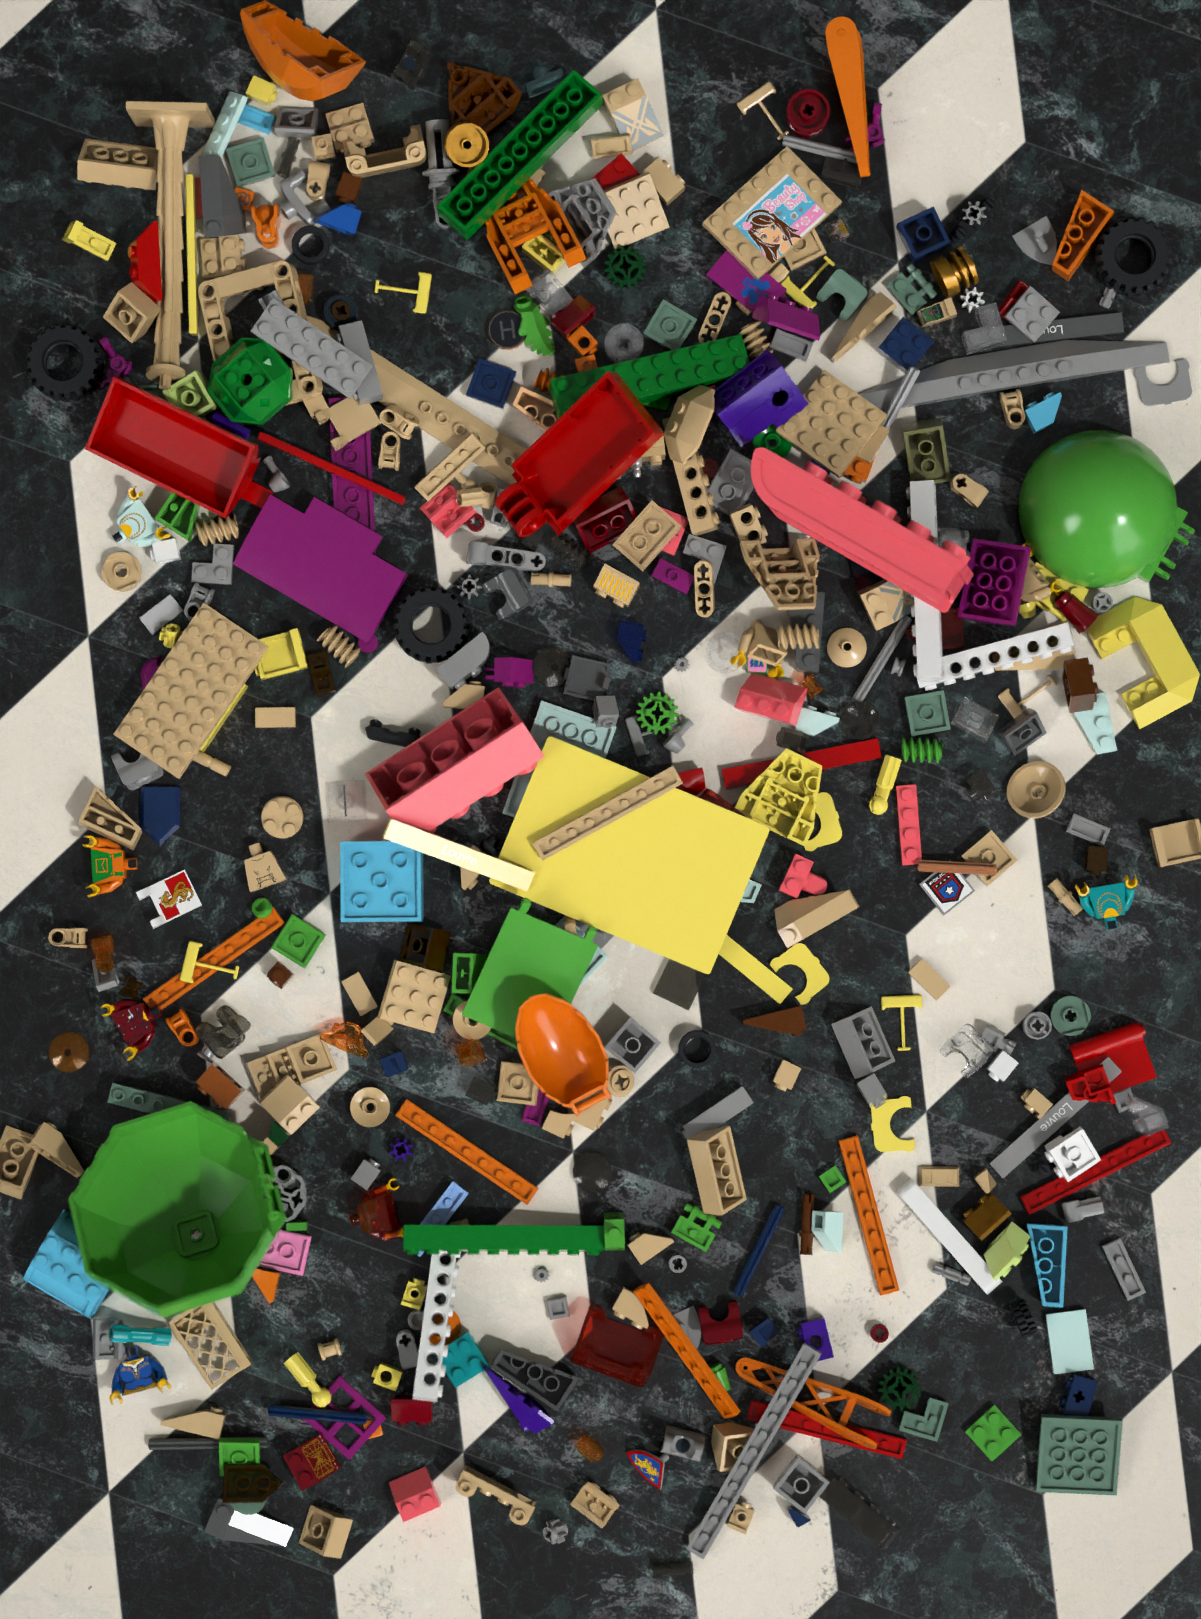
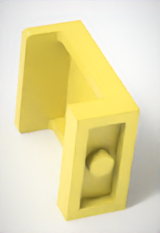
M298 628L258 639L269 646V649L255 668L256 676H260L262 680L309 668Z

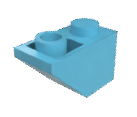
M1052 392L1043 397L1044 401L1038 404L1034 401L1026 406L1027 410L1024 411L1025 418L1033 434L1054 423L1062 397L1060 392L1056 395Z

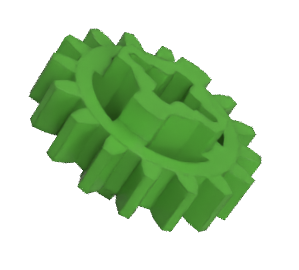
M658 692L657 696L654 697L653 693H650L649 699L645 696L643 697L644 704L638 703L641 710H637L636 713L640 714L641 717L637 718V721L643 722L641 728L647 727V733L654 730L655 735L658 734V731H661L664 735L666 728L670 731L672 730L671 723L677 724L674 717H679V714L675 713L674 710L678 709V706L672 705L674 699L667 700L668 694L661 697V693ZM655 701V705L652 708L645 709L650 702ZM662 701L669 706L671 711L663 708ZM659 704L660 712L663 715H660L658 723H656L655 715L652 712L656 711ZM644 716L651 718L653 726L646 721ZM670 718L665 725L660 726L662 720Z

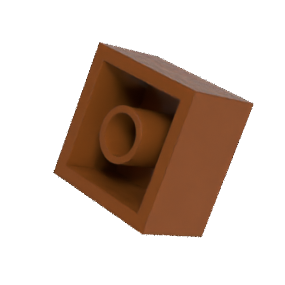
M217 1063L212 1064L196 1081L199 1084L197 1088L204 1095L209 1094L214 1098L212 1102L220 1109L229 1108L245 1091Z

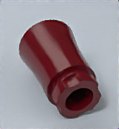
M1067 589L1060 593L1053 603L1079 634L1089 628L1098 616L1097 612L1086 606Z

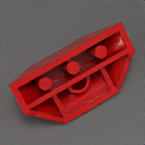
M153 221L130 243L128 256L131 259L129 276L132 278V283L156 304L162 300L158 221Z

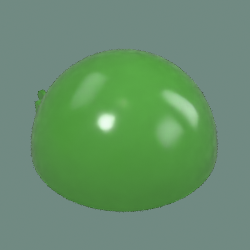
M1088 430L1071 434L1058 440L1044 450L1033 462L1024 478L1020 491L1019 521L1028 547H1031L1033 555L1055 576L1082 587L1109 588L1128 583L1136 578L1148 583L1154 574L1168 580L1170 574L1158 566L1161 563L1170 569L1176 567L1174 562L1164 557L1171 542L1174 539L1183 545H1188L1189 540L1178 534V530L1180 529L1190 535H1193L1195 532L1193 528L1183 523L1188 512L1177 506L1174 483L1160 458L1142 442L1115 431Z

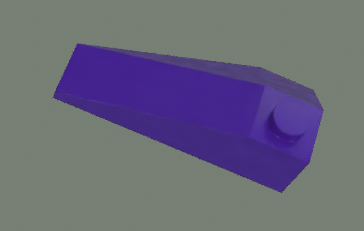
M487 1365L483 1366V1369L520 1422L518 1425L526 1432L531 1430L536 1434L554 1423V1419L543 1406Z

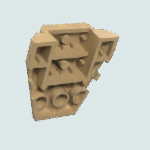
M796 539L792 548L762 549L760 540L740 542L744 561L777 610L814 609L816 607L817 563L820 555L815 539Z

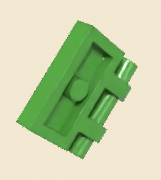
M687 1203L683 1210L690 1213L688 1219L680 1215L671 1233L706 1252L716 1235L709 1231L711 1226L719 1229L722 1221L716 1219L715 1215L704 1214L699 1206ZM695 1217L706 1222L704 1227L693 1222Z

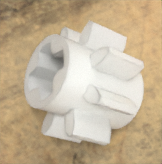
M976 287L970 292L968 289H965L966 296H960V299L964 300L961 307L964 308L966 306L968 313L974 308L976 311H979L980 307L978 304L982 305L985 303L984 300H981L983 292H976ZM970 297L976 298L975 304L974 302H968Z

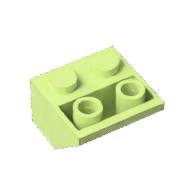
M1013 1222L990 1243L984 1253L990 1273L995 1281L1001 1276L1005 1277L1010 1272L1011 1266H1016L1021 1261V1255L1029 1247L1027 1242L1031 1236Z

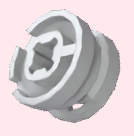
M1035 1011L1025 1016L1022 1027L1028 1037L1039 1040L1049 1035L1052 1023L1046 1014Z

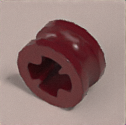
M475 513L467 520L468 528L473 532L481 531L485 526L484 518L480 514ZM473 518L476 520L480 519L482 522L479 525L481 526L478 528L471 526L470 523H473L471 520Z
M882 1324L874 1325L870 1331L871 1337L875 1342L883 1343L888 1339V1329ZM877 1328H881V1331L885 1330L881 1339H878V1336L876 1338L874 1336L877 1333Z

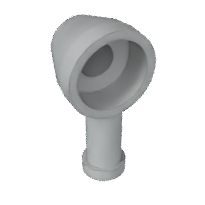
M272 456L266 457L263 462L273 474L268 482L270 488L275 493L288 489L290 483L285 475L279 471Z
M686 718L678 730L665 740L663 746L669 751L676 754L679 753L685 746L682 736L694 723L689 718Z

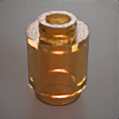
M586 1434L575 1445L578 1449L577 1451L590 1463L593 1461L597 1463L605 1454L602 1452L604 1447Z

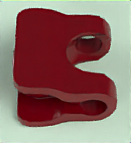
M736 1300L728 1302L729 1314L723 1321L713 1320L705 1305L698 1307L703 1340L706 1345L724 1344L742 1339L743 1329Z

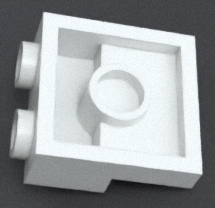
M1078 1127L1065 1137L1058 1136L1044 1146L1047 1150L1044 1152L1046 1158L1050 1163L1054 1162L1056 1165L1053 1168L1059 1178L1063 1177L1067 1182L1101 1161L1081 1127Z

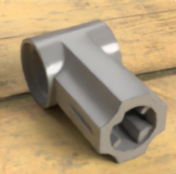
M1100 1196L1062 1203L1066 1223L1080 1221L1085 1217L1104 1213Z

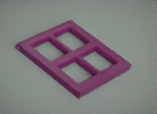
M339 1375L328 1387L331 1396L341 1387L354 1399L345 1411L355 1412L361 1405L375 1418L364 1431L354 1423H347L360 1435L348 1448L334 1436L345 1424L344 1422H334L327 1430L317 1420L302 1419V1421H306L319 1434L322 1433L329 1443L350 1460L387 1417L344 1380L343 1375ZM331 1401L327 1405L331 1410L341 1411ZM313 1404L311 1408L321 1409L322 1407H317Z

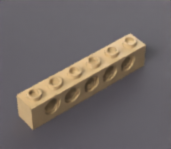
M670 417L662 420L664 429H666ZM697 450L688 459L686 464L673 460L692 534L698 536L718 530L717 524L720 521L717 512L713 511L712 505L715 502L712 493L708 492L707 486L710 483L707 474L703 473L702 467L705 464L702 455H699ZM695 469L696 476L693 479H689L688 472ZM696 488L701 489V495L698 498L693 497V491ZM701 507L706 508V514L703 517L698 516V510Z

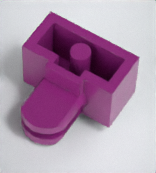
M514 657L494 658V667H485V672H494V675H485V680H494V682L502 683V686L525 688V684H533V660Z

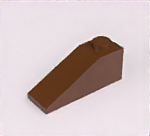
M801 1006L742 1020L743 1024L786 1034L791 1033L792 1037L803 1034V1030L807 1029Z

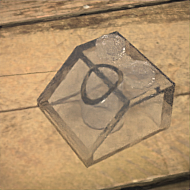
M542 269L530 279L533 286L526 289V292L532 299L536 298L539 301L538 307L544 314L553 315L573 301V298L550 269Z

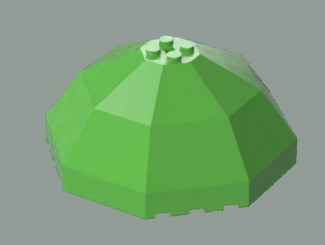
M191 1101L114 1125L106 1142L102 1143L94 1156L93 1163L89 1168L87 1167L79 1180L78 1187L68 1198L84 1271L92 1281L162 1318L241 1294L286 1220L278 1185H272L276 1177L268 1145L250 1137L243 1127L229 1122ZM197 1230L201 1233L198 1239L191 1238L194 1235V1231Z

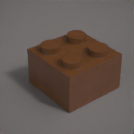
M1088 657L1064 661L1062 681L1069 713L1093 710L1094 702H1097L1098 686L1097 682H1093L1094 667L1093 664H1089Z

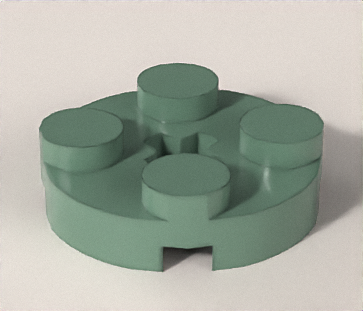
M1065 996L1058 999L1052 1005L1050 1020L1053 1027L1059 1033L1067 1036L1081 1034L1091 1019L1088 1005L1075 996ZM1068 1010L1076 1014L1072 1022L1069 1019H1065Z

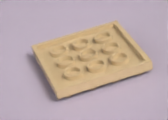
M823 370L803 395L809 404L801 412L788 419L785 424L780 425L776 429V433L840 478L887 419L888 415L829 372Z

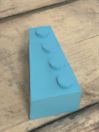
M1027 1223L1029 1235L1031 1236L1030 1242L1042 1304L1049 1307H1063L1068 1225Z

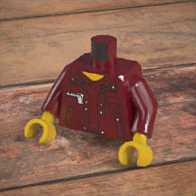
M122 999L110 1005L104 1004L99 1007V1009L107 1008V1014L102 1016L106 1017L111 1014L128 1045L122 1053L124 1054L128 1051L132 1054L127 1059L128 1061L132 1060L135 1054L140 1053L150 1045L155 1036V1029L158 1027L154 1019L163 1015L158 1004L148 1009L145 1002L140 1004L138 1000Z

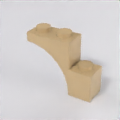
M606 1098L580 1112L579 1116H576L575 1113H560L550 1110L542 1129L564 1139L565 1135H570L574 1127L571 1122L574 1121L594 1131L595 1127L600 1128L604 1117L601 1115L604 1109H609L613 1100Z

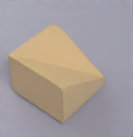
M986 1168L974 1176L975 1181L984 1193L988 1194L997 1184Z

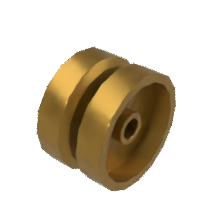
M459 122L446 132L444 150L446 155L455 164L462 167H473L480 164L486 158L489 151V140L486 133L478 125L471 122ZM468 141L471 145L464 148L463 143Z

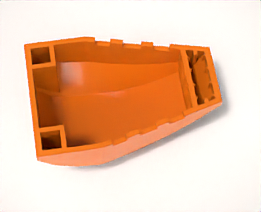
M266 0L241 10L240 16L244 33L260 66L275 83L298 99L315 101L346 89L365 65L366 61L335 38L329 36L327 39L320 35L321 31L315 27L311 30L302 25L304 21L298 18L293 20L287 17L286 11Z

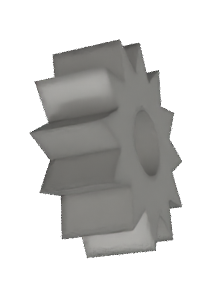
M682 657L681 659L678 658V661L675 660V669L681 670V672L683 670L686 671V669H689V660L686 661V658L683 659ZM681 662L684 663L683 667L679 665Z
M543 1267L541 1270L538 1268V1271H535L536 1274H534L536 1276L535 1279H538L537 1282L540 1281L541 1283L548 1280L547 1277L550 1276L548 1275L549 1271L543 1270ZM543 1273L544 1277H540L539 1274Z

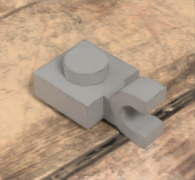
M987 1025L978 1044L994 1052L1000 1048L1011 1055L1017 1042L1004 1039L1006 1033Z

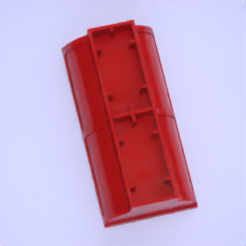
M116 376L112 379L85 447V450L224 518H227L234 509L241 495L247 493L261 457L257 456V444L245 440L192 414L186 409H182Z

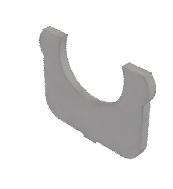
M1186 359L1175 361L1178 366L1177 377L1171 384L1166 386L1152 383L1146 375V366L1135 368L1134 376L1138 380L1140 398L1144 405H1168L1172 402L1186 400L1191 396L1192 387L1188 372L1189 362Z

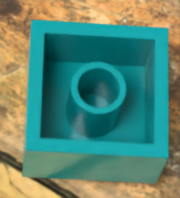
M470 1331L465 1332L447 1344L449 1345L447 1357H443L442 1365H446L445 1372L455 1388L484 1371V1365L490 1367L488 1359Z

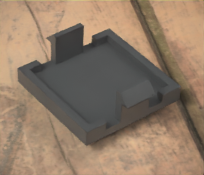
M572 655L570 667H566L564 674L566 684L563 694L594 701L595 696H604L605 689H608L611 679L608 677L611 664Z

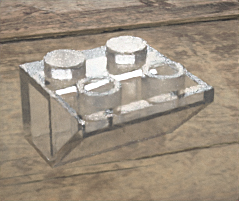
M1131 1094L1126 1095L1128 1101H1125L1129 1112L1134 1114L1133 1124L1136 1131L1149 1136L1169 1128L1162 1108Z

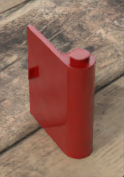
M1137 1021L1069 1045L1078 1072L1098 1066L1107 1057L1115 1063L1122 1072L1110 1082L1113 1093L1157 1078L1144 1043L1143 1036L1146 1035L1143 1024H1138Z

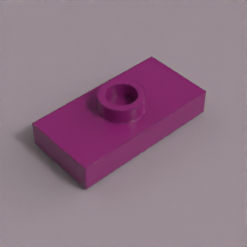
M661 558L651 577L684 594L688 593L694 581V575Z

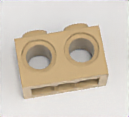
M748 503L728 512L740 542L760 540L761 544L767 542L765 536H768L764 524L760 525L758 518L761 516L757 506L753 507L751 503ZM744 512L750 513V519L747 522L741 521V515ZM756 530L758 533L757 538L749 540V532Z

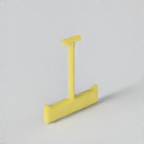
M824 256L826 262L801 289L790 281L789 276L780 283L787 289L786 293L800 306L803 305L813 309L817 304L816 301L809 299L803 291L829 264L831 266L835 265L827 256Z
M424 272L418 273L420 276L418 290L379 285V280H376L374 292L378 293V289L417 294L416 307L412 311L425 314L427 312L432 275Z
M189 941L180 975L181 981L194 982L192 976L195 965L233 973V978L237 979L239 966L232 970L197 962L198 951L202 943Z
M882 996V1010L900 1007L902 1047H898L897 1050L909 1051L911 1048L905 1047L904 1007H919L922 1009V996Z

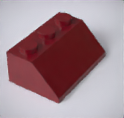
M622 486L597 498L573 521V524L587 552L590 554L617 540L636 519L637 515Z

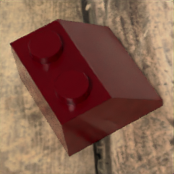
M581 295L577 298L575 296L570 298L566 303L567 307L562 311L559 309L551 316V325L566 341L581 325L584 327L596 316V308Z
M393 1395L391 1398L392 1421H396L397 1425H408V1421L416 1422V1425H428V1422L433 1421V1402L414 1400L413 1395Z

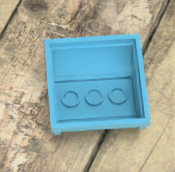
M64 1209L30 1263L23 1280L73 1308L85 1317L93 1319L109 1289L92 1281L85 1273L72 1213Z

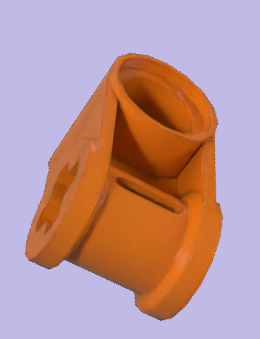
M180 1008L179 1012L172 1017L165 1018L166 1023L182 1045L194 1046L198 1043L199 1034L183 1008ZM187 1032H192L194 1035V1039L190 1043H187L184 1039Z

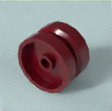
M804 89L792 95L787 105L785 117L787 126L799 137L810 138L817 136L823 132L828 124L830 115L829 102L817 90ZM805 112H810L811 115L808 116V114H804V113H805Z

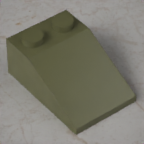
M941 418L902 424L910 481L934 480L935 484L951 481Z

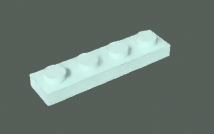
M229 92L201 156L220 155L222 158L248 98L246 96Z

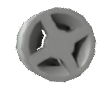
M1105 592L1096 594L1091 600V607L1097 613L1107 612L1113 604L1111 596Z

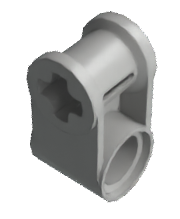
M198 582L194 584L184 608V613L188 620L191 621L193 617L189 616L191 608L196 607L199 609L203 603L206 605L210 604L215 592L214 589L204 588Z
M403 1329L397 1334L396 1343L402 1369L406 1370L417 1367L419 1349L417 1348L413 1333L410 1330ZM403 1335L411 1338L408 1340V1344H405L404 1341L400 1342Z

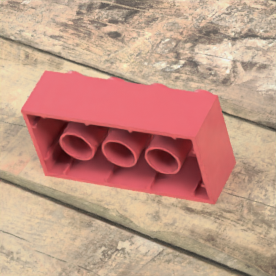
M498 687L366 772L365 776L392 819L434 834L438 825L449 818L456 819L467 813L472 803L483 796L490 797L497 794L503 788L506 781L517 774L524 775L531 772L536 767L537 761L545 756Z

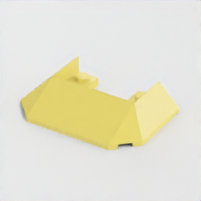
M1133 597L1098 616L1091 626L1085 630L1101 660L1135 641L1139 645L1155 676L1120 694L1139 729L1193 700L1200 673L1162 604Z

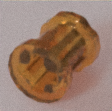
M813 673L799 683V686L807 688L810 700L824 690L813 678Z

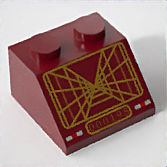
M322 1433L290 1449L283 1455L302 1491L341 1468Z

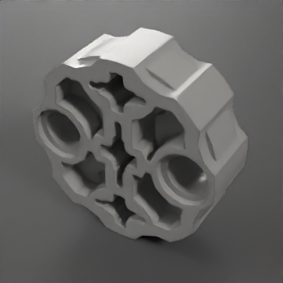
M285 1164L273 1166L276 1179L272 1184L278 1185L281 1193L286 1195L281 1196V1200L290 1203L292 1209L289 1208L288 1204L282 1202L286 1216L285 1221L289 1222L296 1218L307 1204V1182L303 1175L295 1171L292 1166ZM281 1169H286L289 1172L287 1180L279 1177ZM294 1187H298L294 1192L285 1190V1188L292 1190ZM300 1191V1198L303 1199V1202H299L295 1206L296 1200L293 1197L297 1196Z

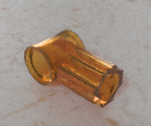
M111 934L91 938L97 970L104 973L111 972L112 968L115 967L113 958L115 948Z

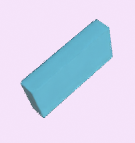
M245 104L237 123L270 135L277 117Z

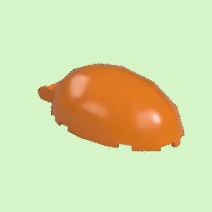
M547 993L530 996L518 1010L515 1032L518 1052L529 1077L536 1086L551 1100L564 1107H571L576 1116H579L580 1112L600 1101L612 1098L607 1088L609 1078L608 1057L598 1033L586 1017L562 998ZM601 1089L603 1090L602 1092H600V1093L596 1094L595 1096H593V1097H591V1098L585 1100L584 1102H582V1103H580V1104H578V1105H575V1103H577V1102L581 1101L582 1099H584V1098H586V1097L592 1095L593 1093H595V1092H597V1091H599V1090H601Z

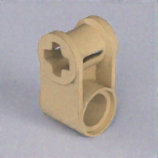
M310 161L306 190L309 198L313 201H320L325 196L330 173V164L315 161ZM315 187H318L319 190H317L316 193H313L312 190H315Z
M1020 389L1005 394L1003 392L999 393L1007 426L1012 429L1020 428L1025 420ZM1013 414L1018 415L1020 422L1015 423L1011 421L1010 416Z
M396 404L388 405L380 413L381 423L404 439H410L413 429L420 423L417 417ZM387 412L393 413L394 418H390Z
M387 432L382 437L378 469L385 467L395 468V471L399 470L401 441L395 432ZM394 436L397 442L394 446L386 444L388 437Z
M958 474L950 481L951 490L975 508L979 507L989 492L984 486L965 474ZM962 479L963 486L958 488V483L956 481Z
M88 928L53 929L48 936L49 942L54 946L87 948L85 934ZM56 932L63 934L64 938L60 943H56L53 940V935Z

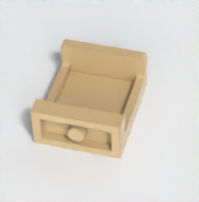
M1199 818L1149 829L1158 868L1201 858V822H1199Z

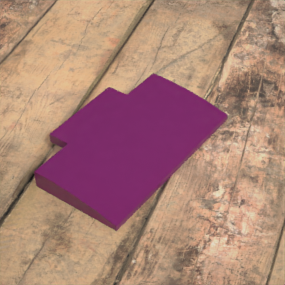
M270 494L233 562V565L368 644L408 577V574L374 555L383 539L382 536L315 497L303 514Z

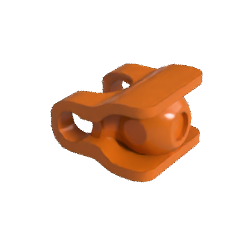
M274 203L273 206L261 205L257 209L255 205H251L252 218L256 224L257 235L261 244L266 249L275 248L279 243L278 230L281 225V212L278 204Z

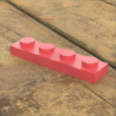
M916 785L896 786L902 865H916L919 860H922Z

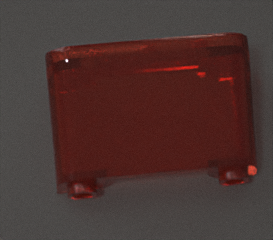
M589 1306L570 1360L579 1366L633 1386L645 1387L651 1376L664 1334L656 1327H650L643 1332L607 1319V1314L603 1308Z

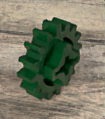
M621 246L619 252L613 249L614 255H607L610 261L604 262V265L609 267L604 269V273L610 274L607 280L613 279L612 286L618 283L621 290L624 285L627 286L628 290L631 284L637 287V280L643 281L644 278L641 274L644 275L647 272L645 269H642L647 266L646 262H641L644 259V255L638 256V249L632 252L631 246L627 250H624V247ZM627 255L633 257L636 261L630 260ZM620 257V261L613 265V262ZM624 260L625 264H627V267H629L627 275L626 272H624V269H620L623 268ZM638 270L637 275L631 279L632 273ZM619 274L624 280L617 278L615 275Z
M897 1367L895 1373L890 1369L889 1376L883 1375L885 1382H879L883 1386V1388L878 1389L879 1393H883L880 1400L886 1399L885 1406L893 1405V1411H895L896 1407H899L900 1411L903 1412L905 1406L910 1410L911 1403L917 1404L915 1397H921L917 1393V1391L922 1390L921 1386H917L920 1379L914 1380L915 1373L907 1374V1368H905L904 1372H901L900 1368ZM895 1377L896 1382L892 1386H887L888 1382ZM903 1377L909 1379L912 1385L905 1383ZM899 1381L902 1388L906 1389L903 1391L901 1399L898 1391L894 1390L897 1388ZM908 1393H913L912 1397L905 1402L904 1397ZM888 1394L895 1396L897 1398V1402L891 1400Z

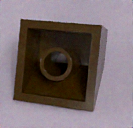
M407 923L399 961L443 971L451 932Z

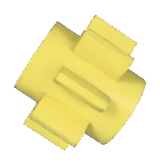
M167 624L166 627H162L159 640H164L163 645L165 647L173 648L183 632L180 631V627L177 624Z

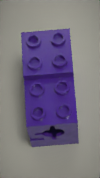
M768 349L714 389V412L741 447L750 442L757 434L766 430L772 423L776 428L785 424L788 419L801 412L809 404L785 369Z

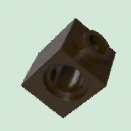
M1086 846L1084 870H1088L1091 875H1101L1102 872H1106L1109 847Z

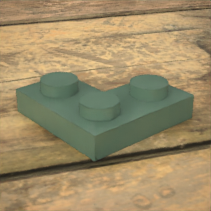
M929 1397L923 1416L904 1410L898 1430L937 1442L949 1403Z

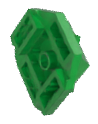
M241 338L212 363L207 392L231 422L264 425L292 400L293 370L279 352L262 339ZM250 375L252 382L246 385V377Z

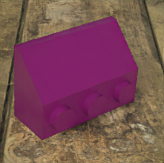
M767 294V297L759 295L752 318L819 341V317L817 314L812 313V308L801 305V308L795 307L796 303L784 299L783 303L779 302V297Z

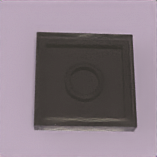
M669 959L653 994L689 1011L706 974Z

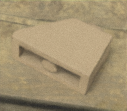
M470 681L469 684H464L443 701V707L465 709L485 696V686H481V682Z
M376 1017L361 1032L375 1046L394 1030L392 1027L394 1022Z
M637 1232L629 1238L630 1242L627 1245L642 1265L674 1243L672 1237L645 1232L640 1235Z

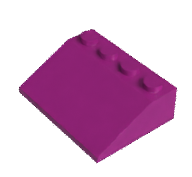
M973 538L969 556L971 559L968 562L973 577L968 585L964 584L958 617L963 620L979 623L1016 626L1031 547Z

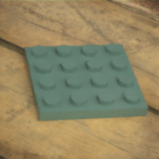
M1041 1414L1036 1492L1117 1495L1122 1418Z

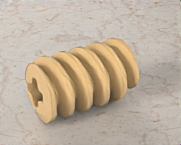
M761 321L750 323L740 329L742 331L739 334L742 337H746L743 339L744 345L749 344L746 347V351L751 352L748 355L749 359H755L766 351V348L770 345V343H763L767 335L760 336L764 328L757 329Z
M235 514L232 520L229 516L225 521L218 517V523H215L212 518L210 519V525L204 520L202 527L197 522L195 523L199 540L204 546L208 545V539L212 544H215L216 538L219 542H223V536L227 540H231V534H233L235 539L239 536Z
M806 623L802 629L796 624L794 630H792L790 624L787 625L786 630L780 624L778 629L779 649L781 644L785 650L788 649L789 644L792 649H795L797 644L800 649H803L805 643L808 649L812 648L813 643L819 649V628L816 629L814 623L811 624L810 629L807 628Z
M337 625L332 628L329 627L319 636L317 641L324 640L322 646H329V653L335 651L334 658L341 656L339 663L347 662L345 668H347L358 657L361 648L359 647L354 650L355 643L348 644V636L342 639L341 637L344 632L336 633Z

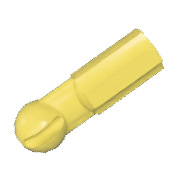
M888 755L885 756L876 782L877 787L874 797L869 801V809L872 813L881 815L887 810V799L890 790L893 789L902 760Z
M299 1352L284 1362L301 1387H308L311 1391L312 1401L317 1407H325L330 1403V1391L317 1384L315 1381L316 1374Z

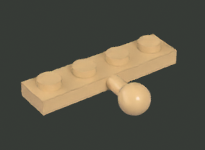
M473 433L469 434L424 476L414 488L427 501L433 498L454 477L461 484V489L477 488L476 482L472 479H467L460 471L476 458L486 446Z

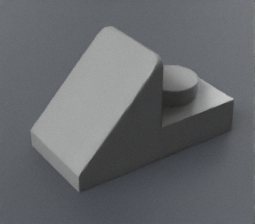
M111 954L93 959L92 966L98 992L118 986L117 984L120 981Z

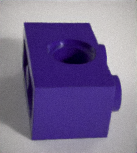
M824 1317L800 1322L801 1327L798 1328L800 1340L804 1339L805 1343L822 1352L818 1361L834 1358ZM818 1335L821 1338L818 1345H811L809 1342L811 1336Z

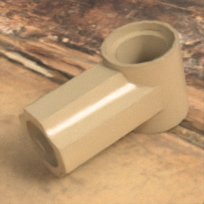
M483 482L478 488L459 490L456 494L459 507L479 505L483 508H492L495 506L497 486L492 482Z

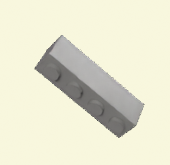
M362 320L339 326V333H336L337 341L373 366L353 395L354 400H358L359 406L383 400L381 386Z

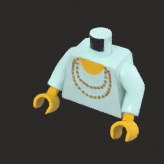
M134 486L128 490V495L118 511L116 522L121 529L112 534L114 540L119 545L128 538L133 545L148 547L152 546L154 542L169 538L170 534L164 535V529L167 527H159L140 499L137 500V498L143 495V492L141 491L136 494L135 488L137 486Z

